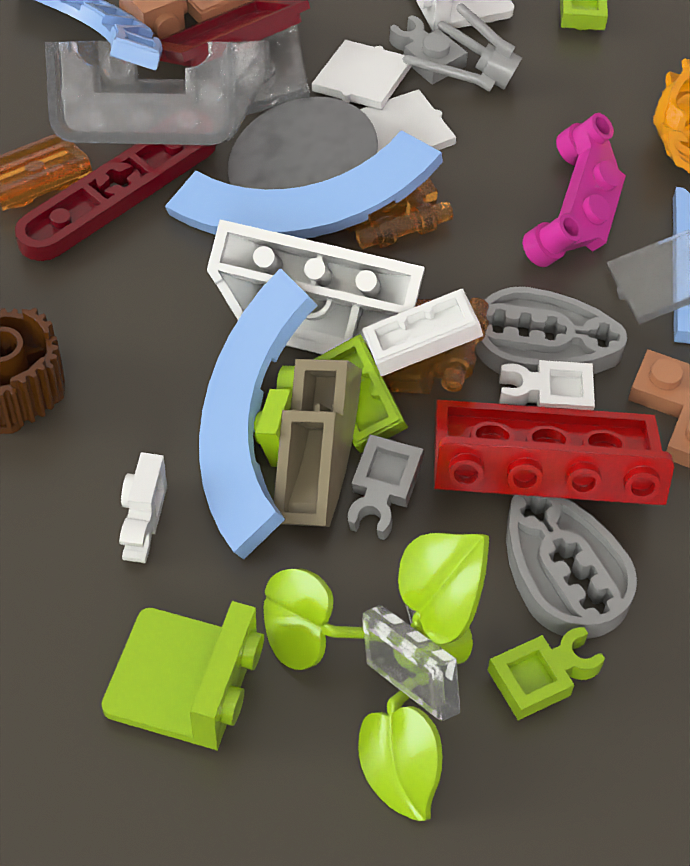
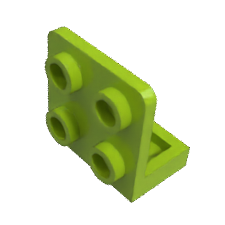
M232 601L222 627L155 608L143 609L136 619L103 697L102 709L104 715L110 720L218 751L226 726H234L239 717L245 692L241 685L247 669L255 670L262 652L264 634L257 632L256 607Z

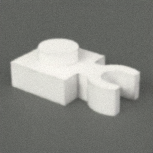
M539 360L537 372H530L519 364L501 365L499 384H511L517 388L502 387L499 404L525 406L527 403H537V407L594 410L593 363Z
M141 452L135 474L127 473L125 476L121 504L122 507L129 508V512L124 520L119 543L125 545L122 560L146 563L151 537L152 534L156 533L167 490L164 455Z

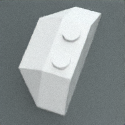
M221 219L219 220L207 272L218 286L238 320L261 288L281 268L317 304V307L291 336L286 346L321 355L359 334L362 335L367 343L362 328L416 307L425 271L423 266Z

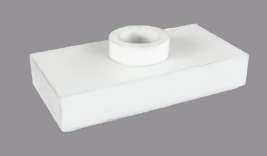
M463 288L362 328L381 377L483 336L480 323Z

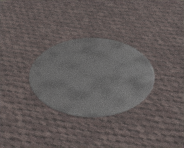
M305 97L282 103L254 119L237 138L228 161L230 184L244 188L267 190L303 187L323 182L359 166L377 154L378 140L376 131L364 112L343 100L330 97Z

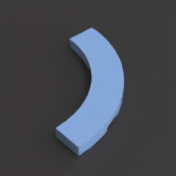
M35 0L66 13L99 32L111 45L110 56L155 71L157 70L163 50L162 43L159 38H152L153 32L151 28L128 12L105 0Z
M401 130L389 144L359 166L323 182L303 187L264 190L230 185L195 171L165 207L168 214L173 218L216 235L219 220L221 219L302 239L313 238L362 223L369 219V214L385 207L392 201L398 203L425 182L443 163L442 152Z
M281 268L261 288L231 331L217 359L202 409L199 433V462L204 492L209 509L220 533L233 552L242 559H245L285 520L266 488L260 464L255 459L254 421L257 413L260 411L264 394L260 388L270 362H277L291 336L317 307V304Z

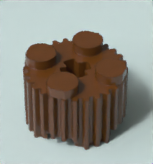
M35 307L31 310L22 309V314H19L18 309L15 308L11 312H7L5 308L0 310V434H13L24 426L26 420L33 423L35 422V416L44 417L46 415L45 409L52 410L54 404L60 402L65 394V376L57 336L54 335L52 322L47 321L44 313L39 315L38 309Z

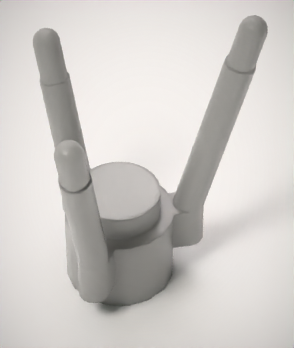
M462 3L457 5V11L490 42L486 47L444 21H440L437 26L451 38L481 56L475 66L476 69L482 72L481 75L411 55L403 57L405 64L476 84L490 92L493 85L504 90L523 58L513 52L515 49L514 45L503 40Z

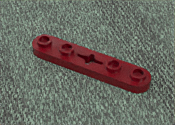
M194 113L182 115L167 123L20 218L15 226L18 249L23 256L36 261L51 260L60 256L208 158L217 146L215 124L210 118ZM128 183V186L124 188L121 186Z

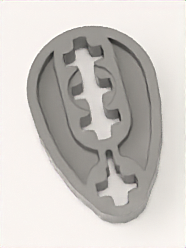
M510 287L491 294L478 308L476 317L480 323L483 336L473 340V345L482 362L498 374H500L501 365L511 363L524 366L530 372H537L539 360L593 363L594 375L615 367L621 361L627 342V333L620 323L599 309L577 299L531 287ZM492 326H501L503 333L492 332ZM518 327L527 328L529 336H520ZM545 333L554 334V340L545 339ZM597 339L604 340L606 347L598 346Z
M514 495L508 513L506 546L509 565L516 587L529 612L542 626L561 636H564L571 629L585 627L588 632L586 639L600 637L614 630L625 619L636 592L637 576L629 555L602 524L572 501L566 498ZM530 508L535 515L544 513L543 522H539L535 516L524 517L525 509ZM558 552L564 559L574 558L571 571L579 580L586 578L590 580L587 589L588 597L593 604L602 602L605 604L602 614H599L595 608L585 610L582 607L586 597L584 589L579 584L571 586L567 584L571 573L570 568L564 561L554 563V553Z

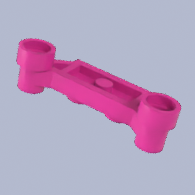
M595 113L583 123H573L557 136L556 145L560 155L566 162L575 167L559 217L550 223L542 222L525 233L522 244L525 254L531 262L539 267L551 265L562 258L566 251L586 246L593 252L607 242L626 175L619 170L609 141L614 134L612 123L601 113Z

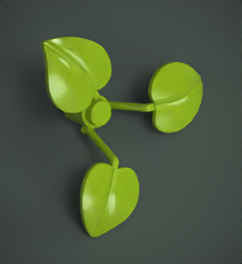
M430 533L419 536L407 546L400 562L398 584L402 600L409 608L416 612L412 618L413 623L409 627L401 628L395 639L383 631L384 628L335 626L329 624L328 621L333 609L332 591L321 577L309 570H282L270 578L265 588L266 599L263 609L267 638L275 656L287 667L305 670L316 666L324 656L326 636L333 638L400 640V651L404 660L417 669L422 670V674L388 700L387 713L375 712L368 714L364 718L358 743L361 767L373 791L390 808L417 821L431 819V804L442 771V744L436 725L425 712L414 706L402 707V705L430 681L442 678V673L432 666L443 649L456 658L453 665L465 662L471 654L473 639L469 627L474 619L481 597L488 560L489 536L485 534ZM417 631L430 639L420 657L408 649Z

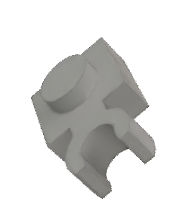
M413 15L408 17L407 31L401 30L395 24L390 26L389 41L393 47L404 51L403 55L424 58L459 69L466 67L468 52L440 29H436L428 34L424 30V23L418 17ZM411 67L432 85L448 77L420 69L419 67Z
M369 435L352 481L353 492L364 495V497L357 499L349 508L348 523L351 531L357 532L361 519L366 515L372 514L380 518L377 525L378 538L385 540L389 536L393 526L390 505L392 503L407 508L424 460L422 448Z

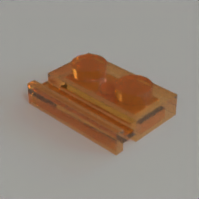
M61 131L0 155V208L4 211L9 208L24 207L38 196L53 190L66 189L92 172L89 157L70 139L65 140L64 134Z

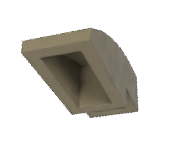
M295 359L291 410H282L274 504L285 518L281 524L330 527L347 469L360 393L362 369L348 360Z

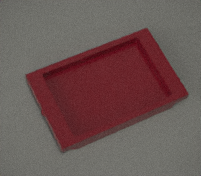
M253 0L160 39L163 48L160 61L189 67L204 65L301 23L300 13L310 9L309 1Z

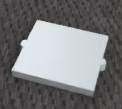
M344 40L312 82V91L336 97L348 103L354 102L381 110L412 65L403 62L405 55L384 50L382 46L372 47Z
M419 89L388 99L381 110L369 106L360 109L370 119L375 128L378 140L377 153L389 144L401 130L437 150L456 144V136L443 121L442 112L435 110Z

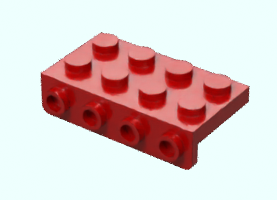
M452 400L436 401L434 489L666 505L674 471V462L670 453L662 451L655 415Z

